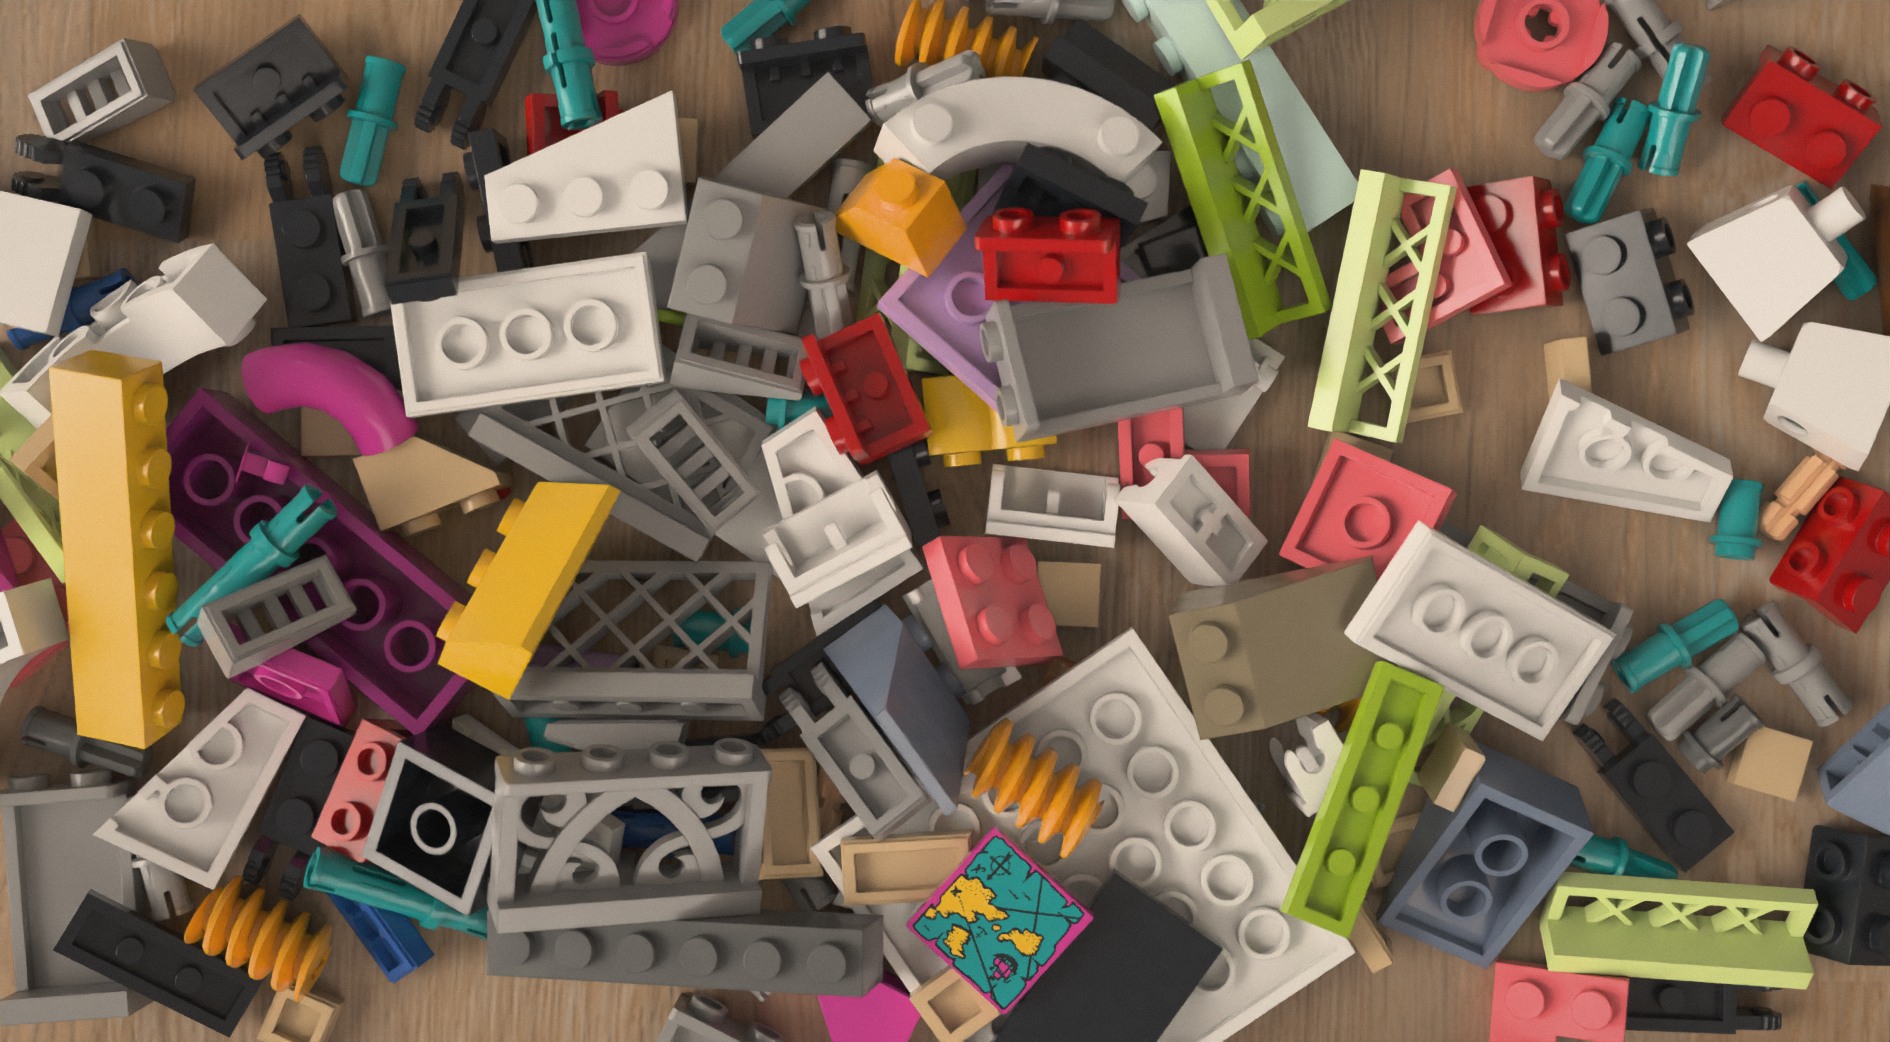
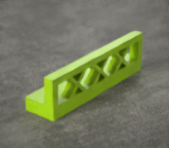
M1249 59L1188 80L1155 94L1154 98L1208 256L1226 253L1248 340L1263 336L1279 324L1322 314L1331 309L1332 304L1251 60ZM1235 80L1243 104L1236 123L1218 113L1211 87ZM1241 143L1260 155L1264 171L1258 185L1239 175L1234 159ZM1270 187L1273 194L1268 192ZM1261 206L1268 208L1281 217L1285 233L1279 246L1274 245L1259 234L1255 220ZM1282 267L1301 277L1308 301L1283 306L1275 282Z
M1375 662L1281 906V912L1349 939L1445 686L1388 662Z

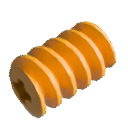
M913 0L910 4L896 41L895 62L897 66L901 68L907 67L917 55H919V62L932 66L966 50H973L980 56V63L986 70L985 78L1026 76L1040 37L1034 35L1022 49L1016 48L1017 27L1010 25L998 39L993 38V17L987 15L975 29L970 28V7L967 5H963L950 19L945 17L946 0H934L928 8L922 7V0Z
M1006 717L995 724L985 736L964 768L962 778L969 773L976 775L971 796L976 799L991 788L998 790L993 809L998 814L1015 802L1020 805L1015 824L1018 828L1022 829L1037 817L1041 819L1042 824L1038 841L1042 844L1058 832L1063 834L1064 839L1060 856L1066 859L1081 843L1102 809L1105 800H1102L1100 803L1098 802L1102 783L1093 777L1076 788L1080 768L1073 762L1054 773L1058 754L1051 747L1041 752L1035 758H1032L1035 737L1029 732L1011 744L1009 741L1013 722Z
M239 875L235 876L225 887L215 888L207 895L194 913L186 928L184 942L194 944L204 937L202 947L204 953L209 956H216L227 948L225 960L227 965L232 968H239L250 960L248 973L249 977L255 980H261L273 971L271 986L277 992L285 991L296 982L293 996L296 1002H301L315 985L328 961L332 946L329 943L333 925L326 923L313 936L308 934L307 929L311 913L304 911L289 924L284 921L288 901L282 899L268 912L263 910L266 889L259 887L246 900L242 899L240 893L244 878Z

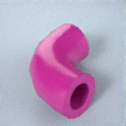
M310 342L264 347L246 354L243 358L241 368L243 383L249 398L258 409L267 414L298 407H308L324 411L343 425L362 455L371 456L390 450L405 442L418 431L419 423L416 418L406 417L404 399L386 376L349 352Z

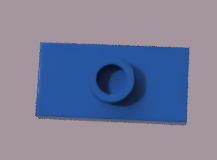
M326 892L383 973L393 984L435 955L408 916Z

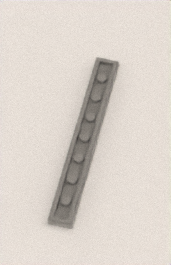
M827 72L719 172L714 179L791 199L865 131L873 121L832 75ZM694 197L687 202L688 215H690ZM687 224L660 227L633 252H647L650 254L658 309L671 310L667 306ZM578 395L559 397L558 402L561 411ZM548 399L509 404L505 408L526 421L552 415ZM487 408L462 411L455 420L469 434L480 413H485ZM473 439L497 466L503 465L509 460L508 457Z

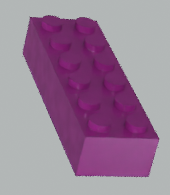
M200 388L166 429L167 451L170 454L172 463L169 476L171 514L175 520L174 536L218 571L239 549L251 540L250 531L261 520L270 522L301 491L305 484H311L321 490L323 494L306 509V515H311L329 498L337 509V516L329 520L298 548L300 555L297 560L288 568L279 566L270 577L326 554L357 611L355 615L303 641V643L327 663L343 669L346 679L414 735L443 724L476 683L438 664L446 641L436 637L453 603L457 601L467 606L472 595L395 531H380L375 516L369 509L305 456H301L298 450L228 392ZM249 440H252L248 450L249 453L290 466L284 485L264 480L263 477L244 471L241 472L239 481L235 482ZM312 581L302 585L315 611L318 612L325 609L326 606ZM287 594L279 597L278 600L290 622L293 623L300 620Z

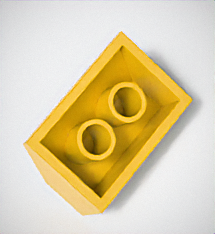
M537 482L526 502L515 497L497 529V532L506 536L497 554L485 548L469 576L467 583L476 588L467 606L455 601L437 632L436 637L446 641L438 664L510 700L593 548L621 491L605 484Z

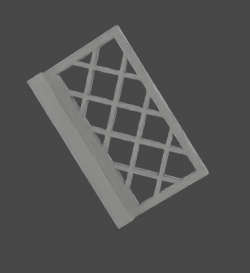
M665 367L667 383L653 387L648 385L640 386L641 390L606 400L603 391L595 392L597 402L561 412L558 398L548 399L552 415L531 421H526L506 410L507 405L487 407L485 413H480L468 436L551 482L605 484L617 488L621 492L610 515L698 562L703 557L714 534L712 535L695 514L683 508L679 494L665 478L639 484L627 477L620 451L637 445L633 440L617 443L607 407L643 398L648 411L654 406L651 395L678 388L690 395L695 413L706 426L734 419L756 432L744 455L734 458L747 475L762 450L763 440L770 436L774 427L765 424L762 420L710 391L687 389L669 384L672 370ZM700 401L723 414L705 419ZM599 410L609 446L583 453L571 446L564 419ZM555 422L560 439L538 427ZM681 426L665 431L660 430L650 439L652 442L656 441L658 446L664 441V438L669 437ZM612 453L616 470L594 458ZM713 456L709 459L710 465L698 468L686 479L709 473L720 462L717 463L716 457ZM732 476L725 488L723 482L716 487L719 499L737 485ZM668 484L673 502L650 489Z
M585 560L576 579L586 580L580 585L576 581L573 582L571 586L573 591L565 597L547 630L565 650L545 667H527L510 700L494 693V696L512 717L764 721L766 696L762 690L773 574L770 561ZM608 580H625L634 592L606 615L592 600L590 595ZM637 580L647 581L641 586ZM670 580H686L697 593L671 615H668L654 600L652 595ZM699 580L711 581L704 586ZM732 581H755L754 598L733 616L714 597ZM581 602H584L600 621L573 644H570L554 625ZM645 602L662 622L634 645L617 625ZM708 603L725 623L697 646L682 630L680 625L703 605ZM749 620H751L750 634L743 628ZM611 631L628 651L608 668H592L581 655ZM673 632L691 652L671 669L655 668L645 655ZM736 632L749 646L747 669H719L708 656ZM574 661H576L580 665V667L568 666L571 665ZM636 662H639V663L642 665L643 668H631V667H632ZM701 662L707 669L693 668Z

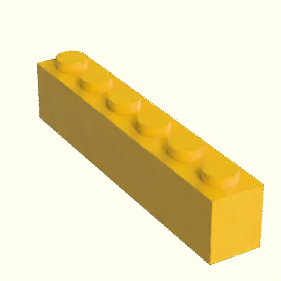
M91 349L49 367L77 735L146 749L183 722L185 697L181 692L179 664L182 641L179 640L181 637L178 631L173 634L165 620L171 612L176 610V597L178 594V579L174 574L172 542L175 532V520L171 514L169 476L172 463L170 454L167 451L165 420L168 396L163 386L162 361Z

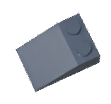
M884 604L823 650L947 817L958 807L971 720L957 701L966 694V691L944 662L936 668L933 667L924 654L933 644L913 616L910 614L901 621L887 604Z
M1475 741L1486 756L1483 766L1458 809H1455L1454 812L1434 804L1430 797H1428L1375 915L1379 924L1488 969L1589 841L1594 831L1577 786Z

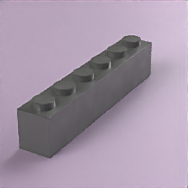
M761 909L760 914L498 934L490 910H487V975L864 997L883 981V915Z

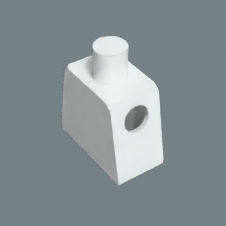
M1790 185L1701 226L1694 231L1687 245L1757 338L1762 342L1778 330L1845 268L1848 256L1835 238L1866 219V216L1852 194L1843 186L1811 207L1800 191L1794 185Z
M1814 322L1803 323L1791 353L1752 340L1738 376L1775 389L1763 417L1767 423L1844 466L1859 471L1871 450L1890 405V336Z

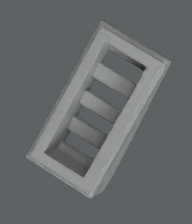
M126 38L121 39L28 95L44 135L47 138H54L67 143L75 141L86 143L147 116L176 100V94L157 49L150 43ZM112 78L119 98L115 99L107 79ZM88 88L97 111H92L84 89ZM67 98L76 119V123L70 125L59 100Z
M687 313L669 384L700 391L800 401L805 377L799 360L808 357L801 337L773 330L733 325ZM698 349H710V357L697 354ZM725 351L737 352L735 364L722 361ZM751 354L763 355L760 370L748 367ZM777 356L789 357L786 376L773 374Z
M676 389L668 393L626 429L631 439L712 535L762 494ZM680 414L686 423L656 446L650 438ZM697 435L703 443L673 467L667 459ZM715 456L720 464L690 487L685 479ZM731 475L737 482V485L707 508L701 499Z
M325 554L201 606L198 626L226 678H231L355 615L357 609ZM312 581L326 606L325 609L318 612L315 611L302 585ZM287 594L300 620L293 623L290 622L278 600L279 597ZM260 607L274 630L267 634H264L252 612ZM236 620L247 640L244 644L239 645L228 625Z
M565 718L548 723L544 737H547V741L580 750L595 744L612 745L621 750L649 748L653 743L661 741L685 744L691 720Z

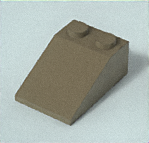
M1373 556L1178 594L1169 613V618L1200 740L1266 729L1361 698L1376 661H1385L1398 667V665L1354 643L1344 634V631L1378 582Z

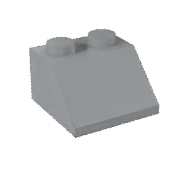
M700 176L667 308L733 325L796 334L807 289L800 285L799 276L804 272V266L794 220L801 215L807 214L810 224H815L813 212L827 211V208Z

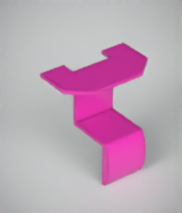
M249 440L235 482L239 481L241 472L244 471L263 477L264 480L284 485L290 466L249 453L248 450L252 441Z

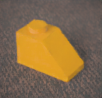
M896 158L866 174L834 213L836 217V232L928 278L967 230L946 182Z

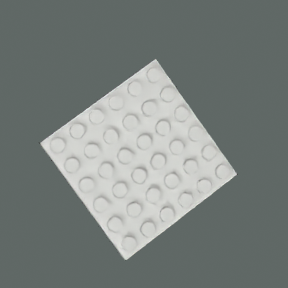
M1132 627L970 736L967 741L964 768L992 727L1007 717L1013 722L1009 741L1011 744L1029 732L1035 737L1032 758H1035L1050 747L1057 752L1054 773L1069 763L1073 762L1078 765L1080 771L1076 788L1093 777L1101 781L1102 787L1098 802L1100 803L1102 800H1105L1097 819L1070 856L1066 859L1060 856L1064 835L1060 832L1044 844L1038 841L1042 820L1038 817L1022 829L1015 826L1020 805L1016 802L999 814L993 811L998 792L995 788H991L977 799L971 796L976 777L973 773H969L962 778L958 807L947 817L918 778L913 775L932 802L891 833L972 829L974 848L994 825H997L1086 907L1112 870L1116 869L1218 941L1223 947L1222 952L1157 1042H1223L1356 953L1346 938L1280 911L1295 873L1296 864L1210 739L1200 740L1194 716ZM854 815L829 832L811 847V850L843 896L840 840L842 837L871 835L857 815ZM924 902L851 906L855 914L883 915V954L909 992H912L948 966L944 960L906 927L907 920ZM1017 1003L1005 1016L1001 1013V1015L963 1042H990Z

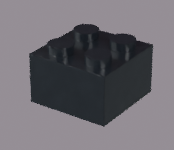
M445 724L398 741L362 857L467 916L488 906L486 900L487 882L491 874L496 781L495 757L501 754ZM544 795L529 796L522 805L521 818L531 828L534 827L540 809L539 803L542 804ZM517 840L515 876H517L527 844Z

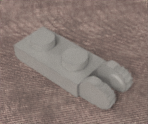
M821 662L811 670V674L817 687L835 706L834 709L818 721L810 710L811 707L806 699L792 687L781 693L779 698L803 731L800 737L871 836L881 842L932 802V800L859 701L848 694L831 670Z

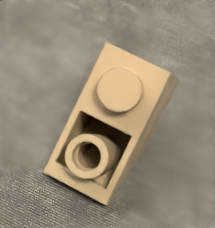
M412 436L402 444L385 452L371 456L362 455L353 459L380 531L402 530L405 538L415 537L442 526L439 515L459 507L462 508L464 515L490 508L501 502L497 490L515 486L510 473L430 438Z

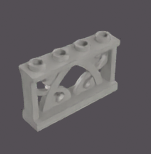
M725 738L716 741L714 745L686 746L678 742L661 741L653 743L649 748L621 750L612 745L595 744L587 746L582 752L554 753L545 748L529 747L518 750L514 755L495 757L496 781L491 874L487 882L486 902L498 934L760 914L762 889L759 885L768 783L771 782L772 767L757 745L742 739ZM737 785L739 787V798L731 811L717 820L703 824L700 818L714 814L721 807L724 800L722 793L714 798H702L701 791L703 787ZM673 788H679L678 793ZM564 794L563 801L556 807L548 808L539 803L544 819L556 826L551 833L531 828L521 818L522 805L529 796ZM636 797L660 811L679 831L667 834L651 844L642 854L635 868L617 869L614 860L605 848L584 837L608 814ZM736 830L733 861L720 862L712 839ZM517 840L541 849L529 875L515 876ZM686 846H690V848H691V849H683V850L675 851V850H677V849H680V848L686 847ZM672 851H675L673 852L674 857L681 860L679 865L659 866L660 860ZM573 853L591 858L597 863L596 869L573 872L575 868L583 865L581 859L570 857V855Z

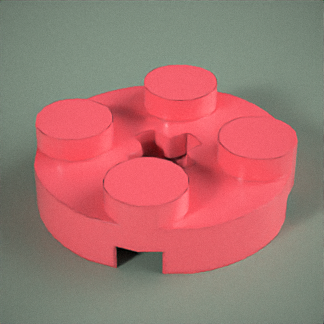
M1480 0L1474 20V36L1477 43L1476 55L1478 61L1485 69L1492 71L1502 82L1520 90L1544 92L1562 88L1593 65L1600 56L1607 39L1609 26L1605 3L1600 5L1599 0ZM1539 10H1544L1549 13L1547 23L1556 27L1555 36L1546 35L1540 42L1531 37V31L1525 27V18L1531 19L1536 16Z

